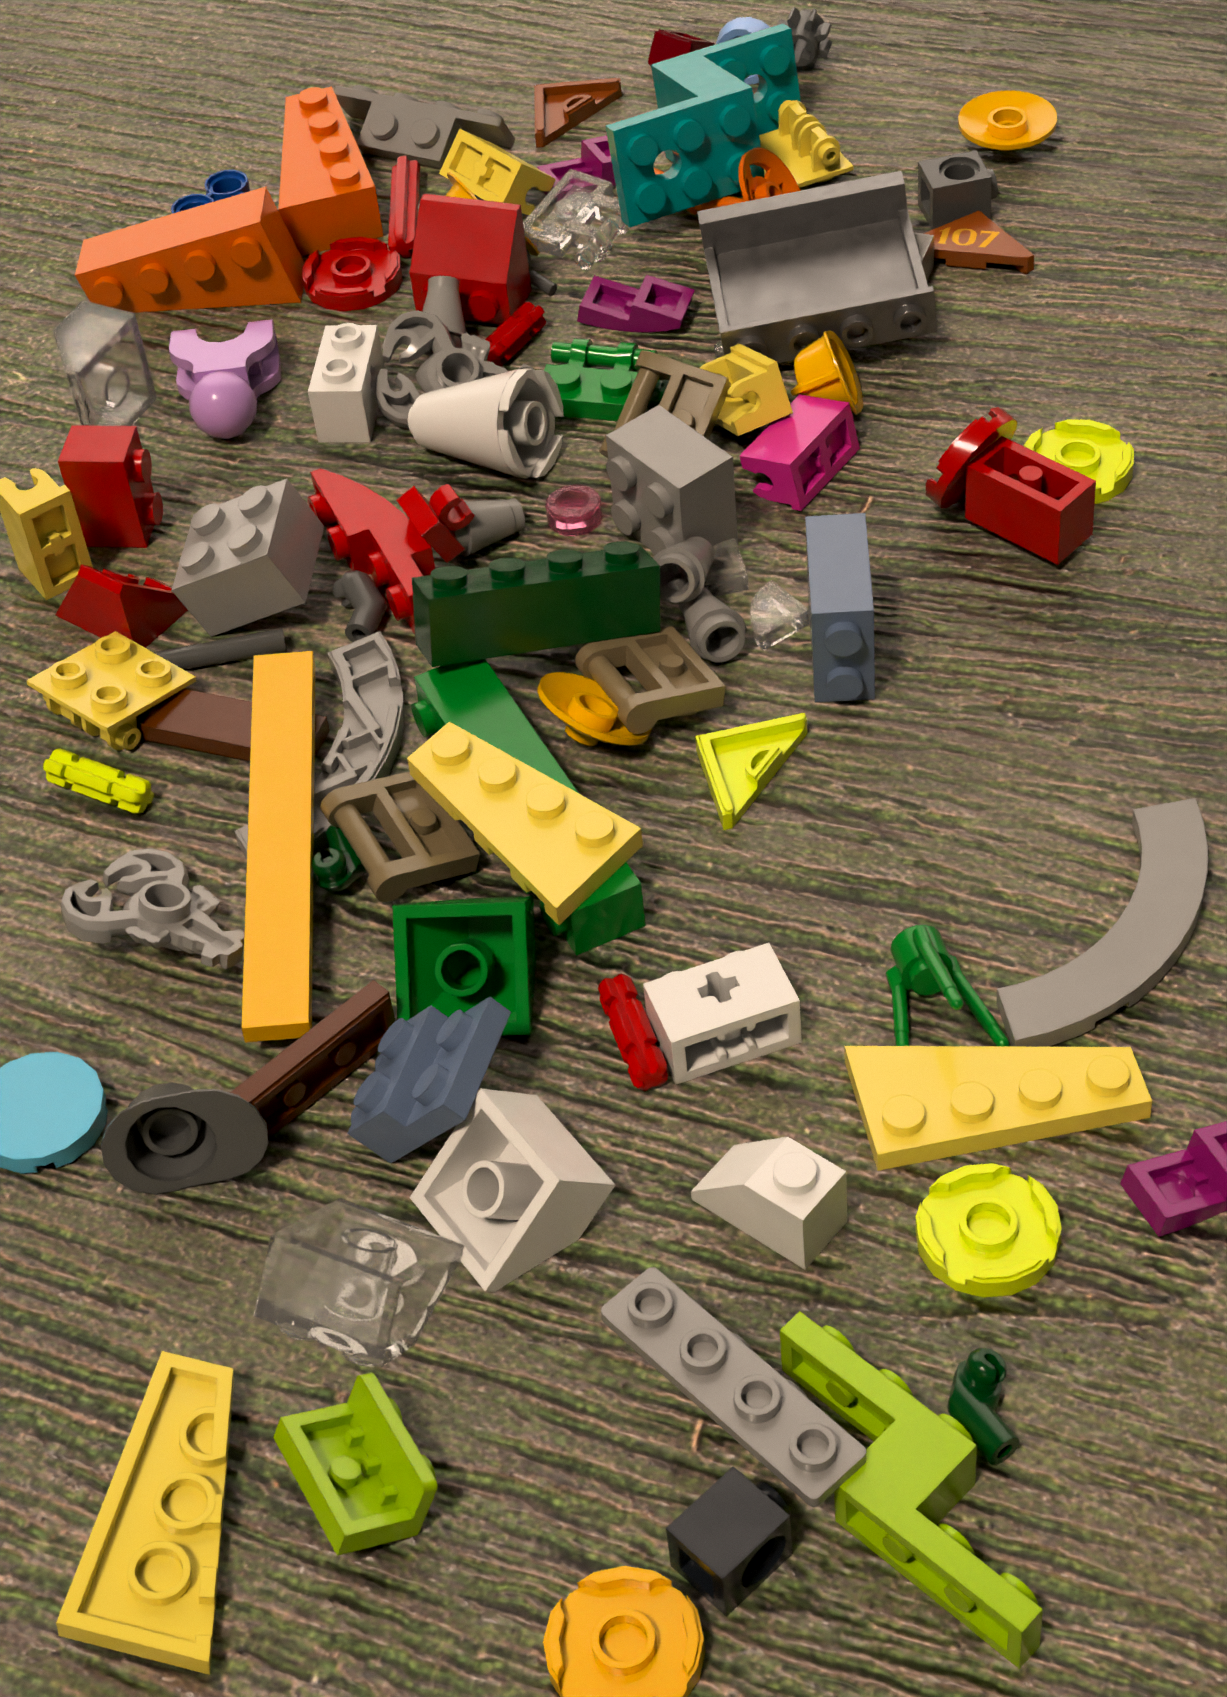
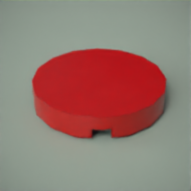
M352 237L336 240L329 244V251L320 255L319 249L309 255L302 266L305 293L313 303L330 310H362L380 304L395 294L403 282L400 255L396 250L393 252L389 251L387 243L374 238Z
M1000 407L991 408L989 415L992 419L990 421L982 416L978 420L975 419L939 459L938 462L940 463L936 469L942 475L938 482L932 478L928 479L925 491L926 496L940 508L946 509L966 495V465L1001 436L1012 439L1017 429V420Z

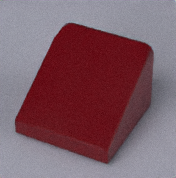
M659 29V31H655L648 64L651 66V64L703 49L715 43L684 32Z

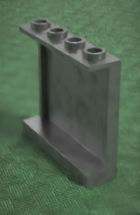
M902 171L697 211L724 355L731 353L730 347L742 344L777 361V363L794 360L801 350L824 335L823 332L828 330L836 333L847 350L938 332L933 286L928 287L907 210L905 182Z

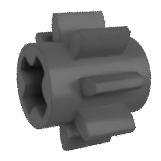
M793 7L787 21L779 19L777 25L785 24L792 30L796 66L807 65L810 69H813L818 55L827 57L832 42L827 39L832 25L831 23H824L820 15L817 14V9L799 11L796 7Z

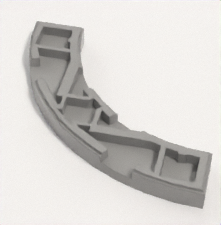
M380 631L328 653L330 667L339 681L342 690L344 721L341 729L338 730L330 751L321 764L322 772L314 781V856L329 845L326 831L331 824L321 811L320 804L323 798L337 788L389 776L400 749L405 718L399 669L392 650ZM248 824L235 831L238 846L246 859Z
M1196 798L1133 809L1132 826L1138 842L1140 873L1129 904L1105 936L1074 960L1045 975L1022 983L997 988L996 1004L1011 1046L1050 1047L1094 1029L1096 1021L1110 1015L1122 1006L1129 1008L1138 1002L1161 981L1176 963L1189 942L1200 916L1208 873V844L1204 821Z

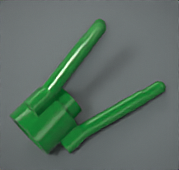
M915 925L906 928L894 938L890 950L896 965L889 969L885 976L892 991L896 1046H910L907 990L913 989L914 992L920 995H932L941 991L950 1007L954 1010H960L965 1002L995 1045L1009 1046L1008 1038L964 976L957 958L949 955L942 936L935 927Z

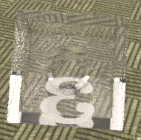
M82 300L53 329L80 425L132 426L155 402L157 396L135 313Z
M339 1198L270 1236L254 1316L278 1325L279 1330L290 1338L301 1341L315 1340L340 1350L343 1357L354 1364L366 1367H383L416 1344L462 1258L464 1245Z

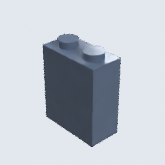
M865 513L805 516L808 607L815 703L875 699L874 606Z

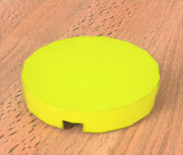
M1068 419L1056 422L1054 430H1049L1042 434L1041 428L1032 433L1023 445L1095 480V504L1109 501L1124 492L1133 478L1134 449L1129 441L1126 445L1125 442L1120 440L1119 431L1100 422L1081 419Z
M994 1163L965 1165L940 1176L929 1188V1195L923 1200L922 1205L920 1202L916 1213L918 1252L932 1275L955 1291L982 1298L1011 1296L1036 1285L1054 1266L1061 1243L1062 1227L1058 1205L1043 1184L1029 1175L1028 1180L1011 1174L1010 1167Z

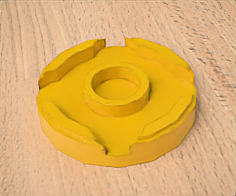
M621 1566L593 1572L577 1582L578 1589L570 1593L564 1602L561 1597L550 1612L543 1644L550 1681L560 1697H688L700 1680L705 1656V1643L698 1609L688 1596L686 1599L681 1591L672 1586L670 1579L654 1570Z

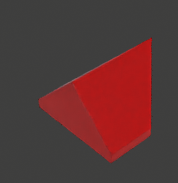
M81 564L79 572L55 616L100 638L116 631L146 648L184 615L188 609L172 592L171 586L154 578L146 577L144 585H138L140 579L133 574L124 576L108 569H103L101 572L88 565Z

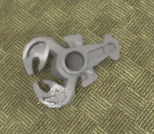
M419 310L403 313L389 325L382 346L383 360L386 363L390 362L394 351L402 344L407 345L408 349L400 354L399 363L411 362L431 349L433 350L434 354L420 366L415 374L418 384L425 393L508 372L506 368L486 361L490 351V342L485 339L481 340L480 337L475 335L470 336L468 333H462V348H456L448 327L436 315ZM523 363L518 369L524 368V367H530V368H533V367H531V366L526 365V364ZM380 369L375 382V399L382 414L393 424L409 429L408 413L420 394L410 379L399 372L395 382L400 387V391L394 392L388 384V369Z
M151 848L132 850L112 862L104 871L103 882L106 887L118 881L116 889L121 893L131 895L126 901L123 910L113 911L112 893L107 888L101 889L98 897H92L99 890L98 882L92 879L78 882L65 889L61 902L62 917L68 931L82 941L104 944L109 943L111 937L129 935L136 943H141L143 946H152L153 948L165 947L189 954L201 955V964L209 967H214L219 963L222 968L228 970L241 961L245 933L241 929L222 931L218 924L210 919V916L217 911L220 903L219 899L214 897L209 890H205L202 885L194 886L190 894L188 890L189 876L187 868L183 862L169 852Z

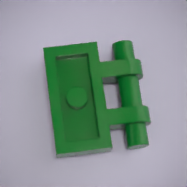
M574 338L572 343L553 342L551 361L552 363H562V365L546 364L544 371L551 375L558 386L565 417L618 421L638 373L636 372L635 364L640 352L644 350L658 354L657 350L638 349L637 343L620 342L618 347L593 345L591 339ZM591 366L607 367V368H613V369H611V370H609V369H598V368H591Z

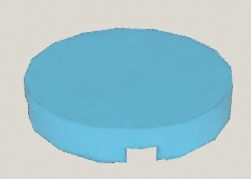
M60 1052L31 1053L10 1061L0 1068V1168L20 1174L38 1173L36 1166H46L54 1162L56 1168L73 1162L94 1145L106 1125L108 1111L105 1105L106 1095L97 1072L79 1057Z

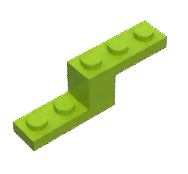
M799 1311L779 1330L782 1371L873 1441L866 1449V1463L834 1491L835 1521L1020 1669L1040 1647L1043 1609L1038 1605L1035 1595L1017 1577L1009 1573L999 1575L977 1558L969 1542L956 1529L944 1523L936 1526L975 1485L977 1445L973 1443L968 1431L956 1419L947 1414L936 1415L915 1399L907 1384L899 1376L887 1369L878 1371L857 1355L848 1339L837 1329L827 1325L820 1327Z

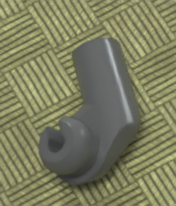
M358 570L347 571L343 577L337 579L334 583L333 593L335 599L343 595L345 596L341 604L342 606L355 609L345 629L347 638L351 642H355L376 633L386 611L387 602L367 573Z

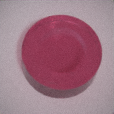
M583 485L563 486L552 492L546 500L547 523L554 532L560 535H584L596 529L602 521L600 496L590 487Z

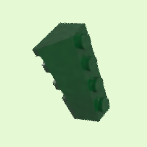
M617 541L606 544L603 548L604 550L580 553L576 550L562 549L548 553L545 559L523 561L517 558H499L491 561L489 567L469 570L458 566L439 567L432 570L431 575L412 578L416 646L432 667L661 632L660 565L640 545L633 542Z

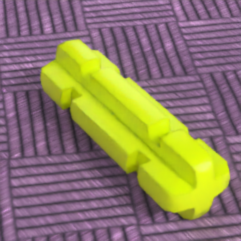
M61 748L53 750L50 758L45 759L43 763V770L46 771L48 782L67 789L71 788L72 791L113 806L117 805L119 801L118 808L134 814L143 813L147 805L152 803L154 793L151 791V783L148 780L132 774H126L124 778V771L86 757L79 758V755Z

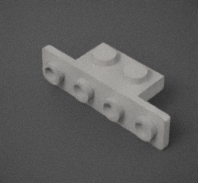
M354 85L353 88L335 86L334 89L340 106L349 116L365 119L357 141L358 148L364 154L394 160L406 155L409 161L417 160L420 165L441 169L459 129L498 146L512 148L515 137L505 124L504 118L491 110L479 109L477 113L461 110L456 105L446 101H436L434 105L419 102L416 98L404 93H395L394 96L378 94L373 89L363 85Z
M650 1267L602 1306V1321L809 1506H819L866 1463V1448L809 1400L795 1383L785 1379L759 1357L744 1339L735 1333H731L657 1268Z

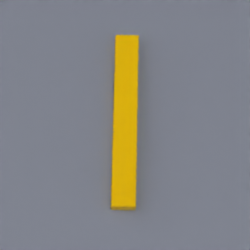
M313 651L254 655L241 1026L245 1043L300 1038L312 1028V860L314 858L316 669Z

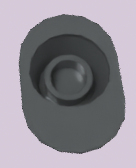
M169 1082L155 1084L140 1092L128 1105V1108L120 1111L106 1127L101 1150L104 1166L117 1182L133 1191L159 1194L228 1180L249 1172L262 1160L269 1143L267 1123L257 1108L241 1096L219 1089H193L188 1085Z

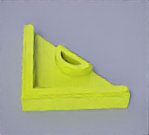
M805 712L695 736L696 752L723 830L732 829L808 734Z

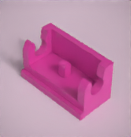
M799 394L790 403L793 413L773 421L739 455L743 469L755 474L763 473L772 481L773 485L766 482L758 483L753 492L757 496L769 501L789 504L793 510L802 511L860 449L849 402Z

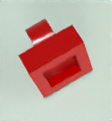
M445 484L438 488L432 494L430 501L415 486L396 500L419 534L446 563L465 550L452 531L467 526L475 515L466 502L459 498L450 484Z

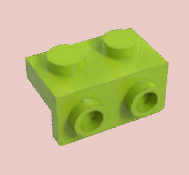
M374 1373L357 1376L347 1403L280 1417L273 1438L337 1556L419 1534L438 1488L435 1471L430 1460L420 1453L404 1426L397 1403L386 1395Z

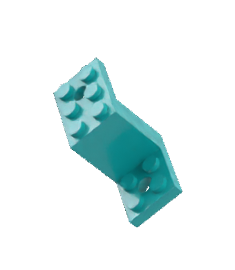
M779 24L651 64L658 109L605 126L623 223L628 227H633L741 191L738 170L742 156L753 148H761L759 135L779 129L778 110L783 102L787 100H798L801 102L792 30L785 24ZM756 74L759 78V86L753 95L752 87L746 84L744 80ZM665 151L666 158L673 162L672 166L665 173L655 174V159L661 152ZM750 165L753 178L755 176H765L763 168L758 165Z

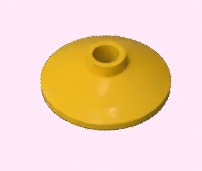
M1014 90L995 91L975 97L962 107L958 116L959 130L966 139L979 146L1001 151L1023 149L1039 144L1052 135L1057 125V112L1050 102L1038 95Z
M552 672L544 675L538 684L537 692L541 701L560 721L566 724L565 732L579 743L595 746L601 741L618 745H639L647 740L651 729L642 734L629 732L618 718L617 706L593 679L572 673Z

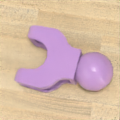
M273 319L248 322L244 333L234 339L223 342H207L198 338L197 328L172 331L169 353L171 362L178 366L176 376L178 392L189 400L190 414L198 429L213 438L229 439L243 434L257 413L256 399L261 394L275 387L281 380L280 354Z

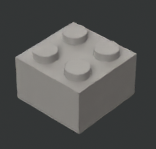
M660 405L606 435L608 452L606 469L611 481L613 500L611 515L614 523L622 533L633 536L649 548L654 556L659 551L691 537H702L709 541L714 549V560L738 546L734 467L731 455Z
M287 478L268 486H255L242 496L221 504H208L193 514L171 590L210 637L306 603L324 525Z

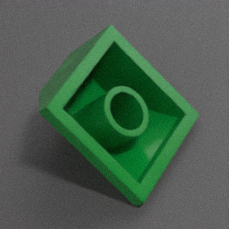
M533 896L466 898L392 906L397 1020L403 1018L407 1021L430 1005L449 1018L455 1011L462 1010L466 1012L483 1000L491 997L511 1011L502 1035H530L532 1033L536 968Z

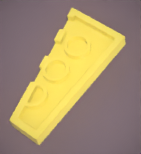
M451 722L443 726L407 758L410 775L455 821L462 820L473 831L475 841L489 855L495 853L510 868L511 878L526 893L532 891L544 903L545 912L558 925L569 917L643 846L640 827Z
M844 1046L845 1065L878 1171L1151 1117L1152 1099L1131 1047Z
M165 1351L161 1352L56 1624L59 1636L210 1675L234 1389L233 1368Z

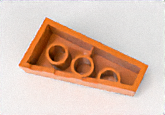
M332 86L326 88H307L299 94L286 97L278 210L301 256L312 254L318 249L319 252L330 250V243L343 238L366 237L375 239L384 237L374 182Z
M262 187L84 239L75 277L97 315L301 303L304 288L302 266L304 261L267 187Z

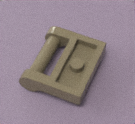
M641 351L635 364V369L638 373L614 430L644 414L658 380L665 379L669 382L659 405L709 440L727 397V392L731 387L729 379L650 351ZM605 436L599 452L608 458Z
M673 626L661 628V632L585 644L576 654V667L585 678L593 679L599 684L617 706L620 721L633 734L647 732L655 725L657 720L675 716H692L699 711L724 706L725 684ZM626 666L646 691L636 693L616 667Z
M410 771L337 788L328 793L320 804L321 811L331 826L341 829L368 872L367 884L378 901L389 902L403 895L409 888L476 871L480 857L479 851L459 821H455L410 775ZM373 811L401 855V859L390 861L361 814Z

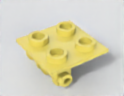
M787 100L780 105L778 110L779 129L759 135L761 148L771 151L781 159L792 173L799 188L816 182L829 181L834 176L854 170V166L840 152L839 142L833 136L826 134L825 127L815 116L807 114L806 107L798 100Z
M115 631L98 639L95 643L68 658L56 662L48 669L26 681L29 687L43 694V699L46 701L49 711L57 715H63L71 720L74 726L83 729L91 736L100 735V738L105 740L111 748L120 751L123 749L131 750L140 741L141 732L137 729L136 716L196 682V676Z

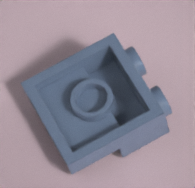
M488 997L466 1012L462 1010L455 1011L449 1018L430 1005L407 1021L403 1018L396 1020L385 1032L379 1043L378 1052L380 1054L375 1061V1071L365 1079L355 1095L353 1104L356 1107L351 1113V1126L347 1134L391 1164L466 1120L511 1011L493 998Z

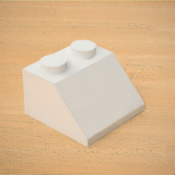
M481 1088L475 1096L466 1120L456 1125L411 1194L410 1199L485 1292H496L579 1240L615 1187V1184L537 1095Z

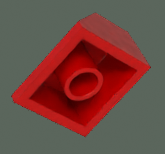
M423 194L420 199L409 272L415 310L423 311L429 278L434 276H450L459 280V294L464 321L501 325L509 316H512L526 302L532 291L521 205Z

